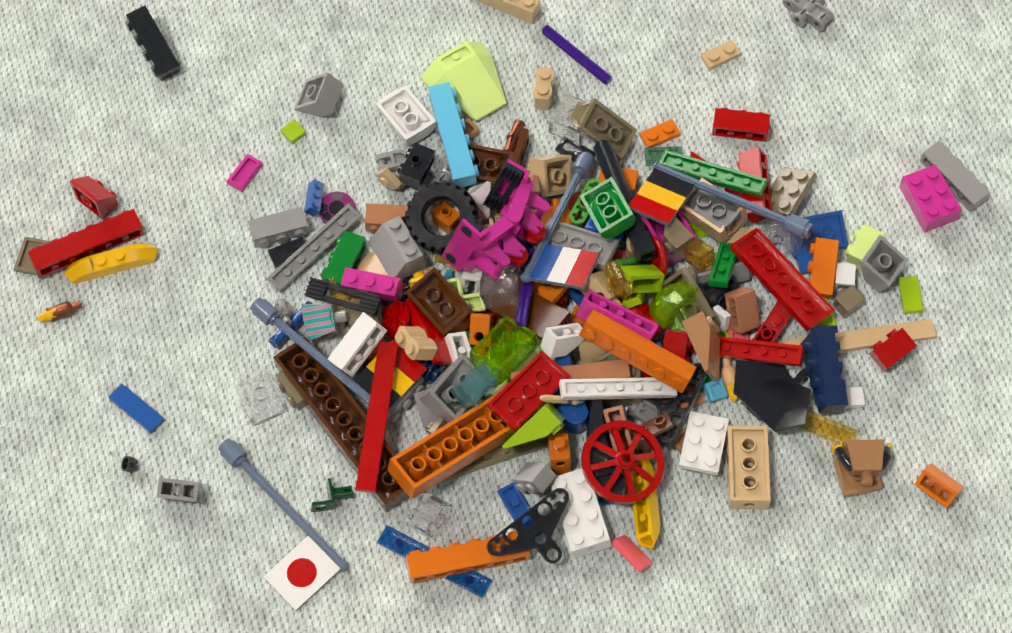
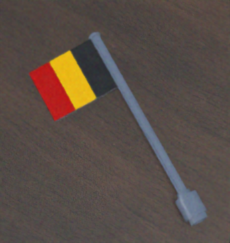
M658 161L653 164L652 173L629 203L632 211L669 226L694 188H697L783 224L785 232L799 238L808 239L814 227L809 220L792 214L790 217H785L659 164Z
M259 297L252 303L250 310H252L253 315L266 326L274 324L369 405L376 357L352 380L279 318V310L266 299ZM400 346L398 348L388 417L390 409L427 371V368L418 360L410 359L405 349Z

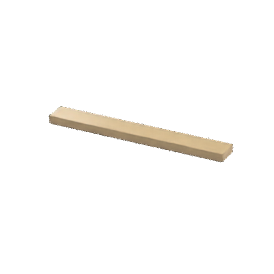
M932 319L835 333L836 342H840L841 348L838 353L869 349L879 340L883 343L888 339L886 335L894 328L898 331L903 327L914 342L935 339L936 332ZM806 337L782 340L781 343L800 345Z

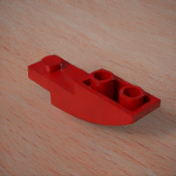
M779 301L776 302L752 340L777 342L792 316Z

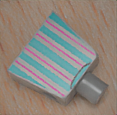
M336 304L301 305L306 338L309 341H315L339 332V323L349 320L347 310L337 311Z

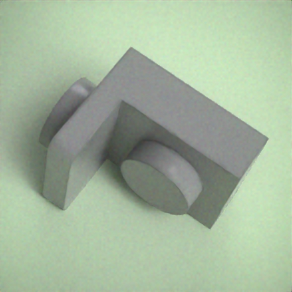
M643 398L642 402L630 403L628 405L627 417L629 419L636 418L645 423L657 417L656 406Z

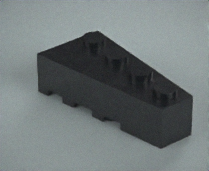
M144 5L126 14L127 21L125 25L129 32L132 33L137 46H140L146 62H150L154 76H158L162 81L180 72L178 61L147 7Z

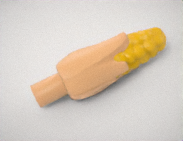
M724 358V368H722L721 373L722 380L730 400L736 402L738 397L733 394L735 368L731 366L730 358Z

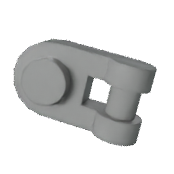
M400 149L376 155L375 161L379 165L378 172L386 167L390 171L398 170L400 164L405 163L407 152Z

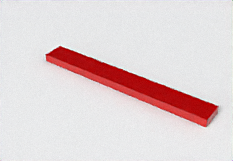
M379 341L355 488L358 492L376 493L399 348L398 343Z

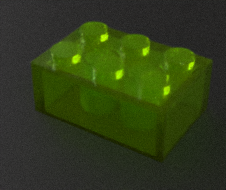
M505 315L470 351V362L482 374L501 385L511 375V372H514L536 350L537 333L527 327H518L515 320Z

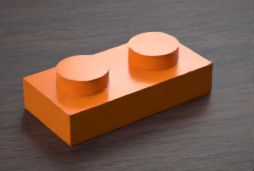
M673 119L639 133L647 150L678 138L681 135Z

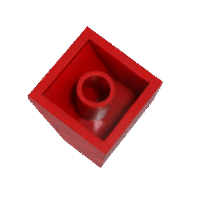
M85 176L70 181L76 200L102 220L118 206L117 195L111 189H105L98 179L94 180L90 176Z

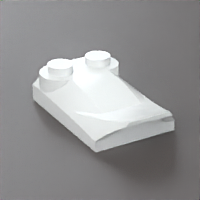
M406 85L375 103L383 116L400 135L401 141L406 145H412L430 135L437 126L436 120Z

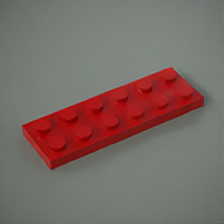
M757 227L731 244L729 249L807 332L835 311Z

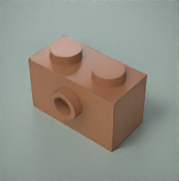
M741 287L725 293L727 312L731 314L730 330L744 333L760 327L755 290Z

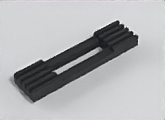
M310 277L309 285H307L306 293H304L306 297L375 316L382 301V297L379 295L332 284ZM327 290L361 298L360 303L356 304L326 296Z

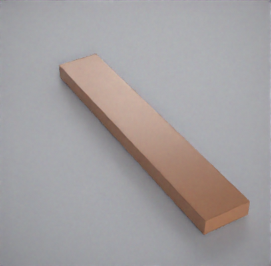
M622 359L560 366L570 375V379L630 378L629 363ZM520 371L511 372V380H512Z

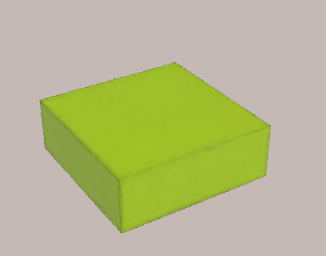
M295 119L280 129L281 134L291 144H294L306 135V131Z

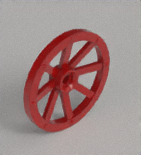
M617 420L601 425L588 437L582 449L581 467L587 483L599 496L610 502L631 504L643 500L657 488L664 472V456L658 441L647 429L634 422ZM618 429H625L636 433L627 450H625ZM611 430L619 452L596 441V439L604 432ZM641 437L646 440L653 451L652 453L633 455V451ZM594 447L614 457V459L590 465L591 448ZM622 457H625L627 459L626 463L623 462ZM655 459L654 477L635 462ZM614 466L616 468L605 487H602L592 471ZM631 469L650 483L645 490L637 494L634 491ZM621 472H624L628 495H618L610 492Z

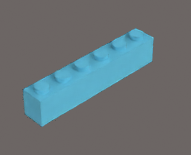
M450 82L428 87L429 97L452 180L460 187L477 184L476 176H479L477 165L473 166L472 163L475 160L472 149H468L470 140L468 134L464 135L463 130L466 127L464 119L459 117V114H461L459 103L456 104L454 100L457 99L455 88L451 89Z

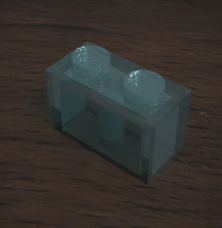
M482 363L468 373L450 392L464 409L470 406L474 408L482 402L481 397L483 395L487 396L494 390L493 386L498 380L487 366Z

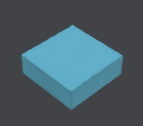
M722 378L718 379L717 382L711 381L703 385L709 403L728 397Z

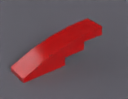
M406 299L405 302L410 309L411 325L424 329L427 337L432 339L437 346V352L432 360L433 365H449L452 363L443 335L411 299Z

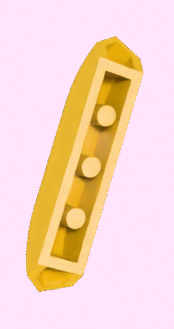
M139 243L87 256L69 265L64 275L71 283L77 284L150 264L156 260L158 248L152 244Z
M650 460L637 461L638 463L636 464L654 477V470ZM631 469L634 491L637 494L645 490L650 483ZM657 489L643 500L632 503L636 539L640 546L653 549L660 532Z

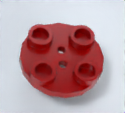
M397 301L389 307H384L382 310L383 318L381 325L387 330L384 336L394 339L399 326H408L410 309L407 304Z

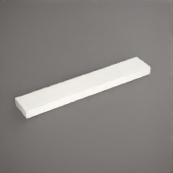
M654 377L560 379L559 381L561 400L676 398L677 390Z

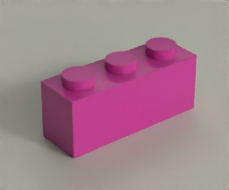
M347 267L341 282V286L381 296L383 300L393 302L401 301L405 287L400 278Z

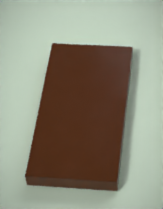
M513 281L489 309L491 313L518 327L515 320L522 286ZM532 292L527 324L525 327L520 326L518 328L542 340L546 328L564 325L572 315L568 310Z

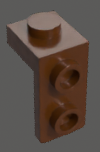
M667 412L641 424L654 437L673 428ZM641 437L636 446L637 451L641 450L643 454L652 453L646 440Z

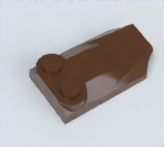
M474 144L468 145V149H472L474 154L473 166L477 165L479 176H476V181L481 183L489 181L493 187L508 159L512 160L514 152Z
M435 267L405 292L443 336L449 333L463 332L470 326V317L473 310Z

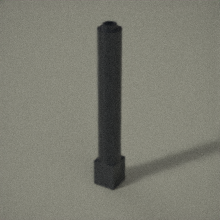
M599 140L594 145L593 150L605 180L613 177L629 205L633 196L611 142ZM632 211L636 221L626 232L635 260L639 264L655 259L656 248L649 231L645 229L640 214Z

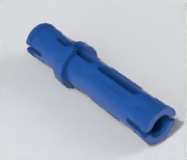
M307 301L305 304H313V303H312L311 301ZM302 309L298 310L290 318L292 324L289 327L294 331L304 322ZM279 329L268 341L274 348H278L289 337Z

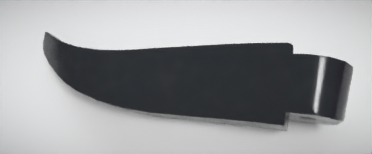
M602 399L589 400L590 412L586 440L594 430L605 424ZM604 432L596 441L609 447L607 435ZM594 447L591 448L590 465L614 459V457ZM612 466L592 471L599 484L605 487L616 468ZM622 473L618 476L610 492L618 495L626 494V482ZM599 496V498L604 502L614 504V502H610Z

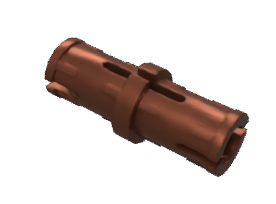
M514 120L511 132L507 134V142L503 150L515 151L521 130L525 127V123L522 120Z

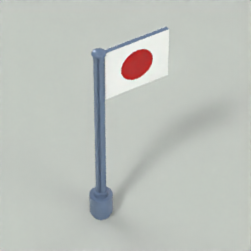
M228 438L218 448L220 455L233 468L241 467L307 535L302 542L263 576L288 604L297 611L339 571H346L349 563H346L247 462V453L234 440Z

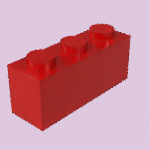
M724 107L715 108L712 136L767 142L770 114L747 112L746 110H731Z

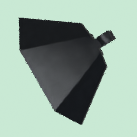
M736 360L733 394L747 406L746 409L759 421L765 422L775 432L805 425L811 391L810 388L801 386L808 381V371L804 368L793 378L790 376L785 365Z

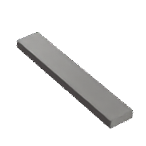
M348 203L268 276L267 281L278 292L284 290L333 245L338 237L343 235L344 230L348 231L362 216Z

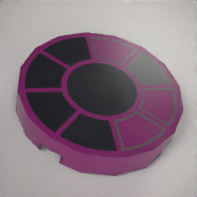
M338 191L325 195L322 198L321 210L319 212L323 223L326 224L348 203L355 209L353 199L348 194Z

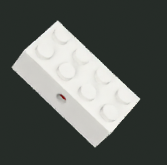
M582 468L556 476L554 481H551L552 484H550L552 491L557 488H563L569 494L568 503L560 518L573 559L612 547L595 491L587 483ZM556 492L555 502H563L564 494Z

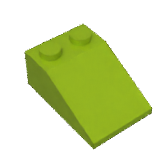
M546 403L502 447L504 449L546 437L550 433L555 435L564 426L562 421L565 417L552 403Z

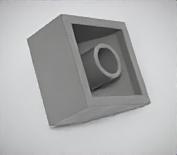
M328 72L306 79L294 110L318 117L333 114L336 109L337 100L342 94L341 90L344 84Z
M879 235L860 261L864 280L879 293L890 287L908 259L882 235Z

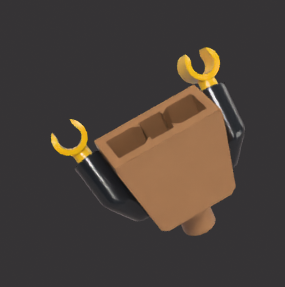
M884 439L846 440L844 449L842 442H839V446H834L831 443V453L836 455L846 470L850 471L851 476H861V486H872L873 476H879L892 459V442H889V445H884Z

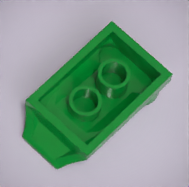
M613 177L580 195L602 238L611 239L634 225L636 217Z

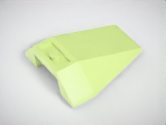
M466 41L437 57L421 76L427 87L450 82L451 89L455 88L457 99H454L455 103H459L461 112L475 122L507 105L492 55L480 42Z

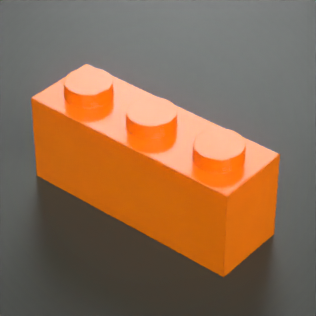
M816 237L814 243L810 244L809 254H812V261H808L807 272L810 273V277L806 280L822 297L830 300L833 295L839 240Z

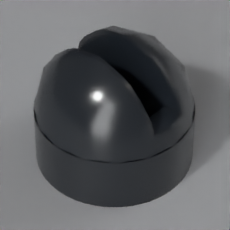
M125 456L121 462L122 471L134 472L138 468V465H136L138 461L134 457Z

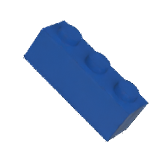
M316 179L308 184L304 209L305 213L313 217L321 210L324 183Z

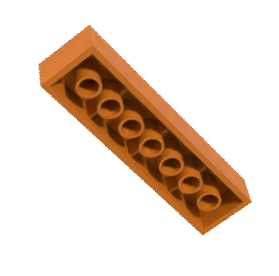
M497 394L390 458L388 472L411 500L507 441L515 434L510 427L487 407V404Z

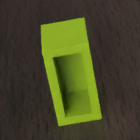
M626 265L620 267L617 283L626 293L661 292L665 275L655 265Z

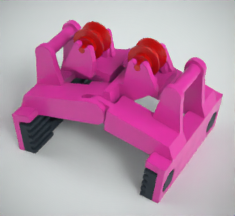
M510 159L506 162L482 204H487L486 207L491 206L490 209L494 208L493 211L498 210L497 213L501 215V218L488 229L485 228L481 232L484 226H479V222L476 224L477 220L473 221V217L469 218L470 214L461 221L441 256L459 273L463 270L472 272L478 268L492 279L498 280L502 276V271L508 265L521 267L528 259L529 255L526 248L515 238L516 236L529 243L536 244L541 242L546 232L541 223V218L550 209V204L531 190L534 182L528 177L530 174L529 170ZM526 206H529V207H532V208H534V209H537L536 213H535L534 211L530 210V209H529L528 207H526Z

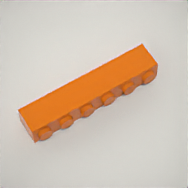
M593 309L579 333V336L680 393L684 391L697 368Z
M517 531L509 532L506 535L507 538L515 540L517 538ZM492 535L488 539L480 540L476 538L469 540L465 544L455 542L449 544V547L441 548L440 546L429 548V551H411L406 555V565L411 584L527 561L530 558V551L525 550L492 556L486 549L487 542L495 536ZM499 536L502 540L498 543L493 541L491 543L493 545L491 550L499 552L500 545L505 543V547H507L509 543L504 541L502 536Z

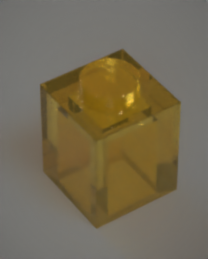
M698 238L684 247L686 262L698 271L702 272L714 264V249Z

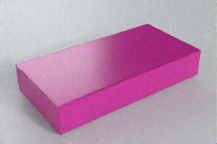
M247 154L228 178L227 184L243 192L263 166V162Z

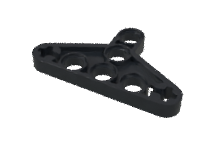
M701 363L693 364L697 368L687 386L693 385L696 387L694 392H687L685 389L682 393L677 391L676 398H670L667 402H661L660 398H643L656 406L657 416L667 412L670 420L674 417H678L681 420L679 424H673V428L670 429L671 438L664 439V436H668L669 430L658 435L659 442L664 447H671L676 443L704 385L707 373L704 371ZM698 371H701V373H699L698 376H697V378H696L697 381L694 380V379H695V373H697ZM681 401L688 403L686 408H679L677 405Z
M557 488L491 538L486 545L488 553L492 556H500L536 548L547 563L559 562L562 557V551L551 536L568 503V492L563 488ZM556 492L558 494L563 493V502L557 501L555 504H553L554 506H557V508L553 510L552 504L549 501H547V499L550 498V501H552L557 497L555 494ZM541 504H546L549 507L547 515L543 516L538 512V507ZM525 516L533 519V525L530 528H526L522 524ZM508 529H515L517 531V538L515 540L507 538L506 532ZM541 532L545 535L546 540L543 544L536 543L534 538L536 533ZM502 535L504 541L509 543V545L505 547V543L499 546V552L496 550L492 551L493 545L491 543L493 541L494 543L500 542L502 539L499 536ZM551 548L558 552V557L555 560H550L547 557V551Z

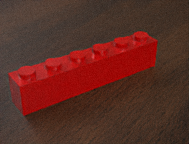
M134 209L125 210L117 216L105 218L102 222L88 225L85 229L71 232L65 237L50 241L48 244L36 246L28 251V255L38 278H42L47 274L68 267L79 259L108 251L143 236V226Z

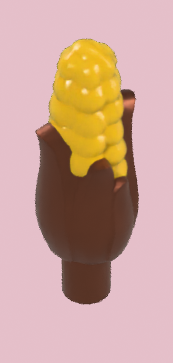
M80 300L73 303L66 301L53 307L45 308L46 311L39 314L37 319L39 322L50 320L54 322L55 320L72 315L74 310L82 308V303Z

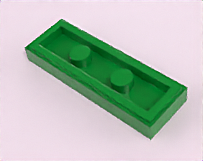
M720 242L708 280V286L728 288L737 256L729 249L733 243Z

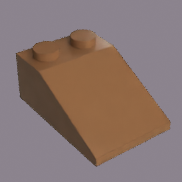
M702 311L682 321L704 371L714 382H717L719 379L720 337L718 333L720 329L710 315L706 316Z

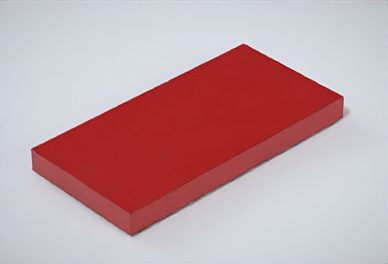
M541 350L487 404V407L516 433L546 403L540 400V396L554 395L560 389V379H570V375Z

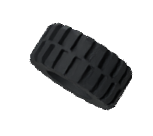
M441 180V182L433 181L430 182V185L421 186V190L415 191L412 195V200H409L407 204L408 210L405 211V217L407 218L406 227L410 232V236L423 249L437 255L443 254L457 228L448 235H436L427 228L425 214L433 203L446 200L456 205L460 213L459 224L468 214H470L469 218L473 217V221L477 220L476 224L478 219H480L478 207L467 190L454 182L449 183L445 180Z

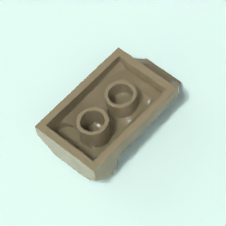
M595 98L585 102H578L569 117V120L576 128L596 143L599 140L610 141L618 161L623 159L637 132L635 127Z
M685 266L663 282L661 293L682 326V321L702 311L706 316L710 315L718 327L720 326L714 312L696 283L697 275L693 269L686 268Z

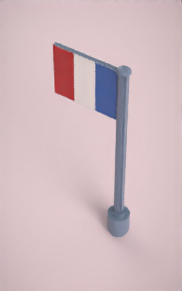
M582 152L577 156L571 168L573 177L545 230V236L539 242L524 273L520 276L522 282L537 281L584 289L600 254L549 245L548 243L580 180L588 178L595 164L594 156L591 153Z

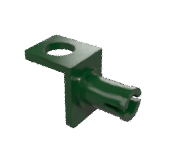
M328 478L326 488L329 500L312 502L310 510L311 512L333 510L335 500L353 498L352 486L334 488L331 478Z

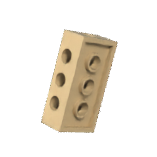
M728 426L726 431L728 509H768L771 501L768 426Z

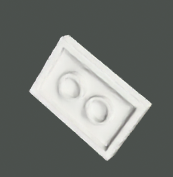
M690 411L679 468L718 476L729 419Z

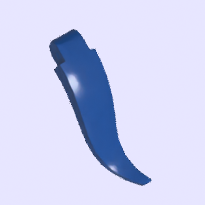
M572 351L566 356L554 358V362L559 366L573 365ZM560 389L554 395L561 396ZM585 402L578 405L553 403L557 410L565 417L562 421L564 424L563 429L575 434L581 433L587 428L589 411Z

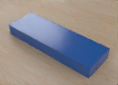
M122 383L108 396L110 401L150 434L165 421L159 413Z
M515 482L497 490V494L513 521L530 509L523 495L516 488ZM525 516L522 520L523 526L530 528L533 525V519ZM541 532L536 533L535 537L539 536V535L542 534V533H541Z

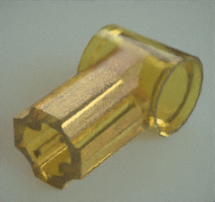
M618 262L607 263L603 268L608 280L607 288L609 292L623 298H628L633 292V283L626 279Z

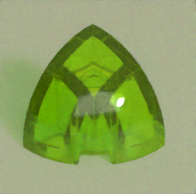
M677 282L661 289L649 306L652 318L662 328L673 325L678 310L693 303L698 287L687 282Z

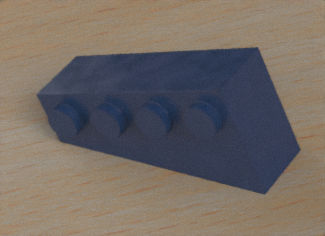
M837 325L816 326L800 343L805 348L803 355L805 369L808 371L810 387L813 390L814 402L819 414L840 413L848 406L845 380L841 379L843 363L839 362L838 351L841 350L840 342H836L835 333H838Z

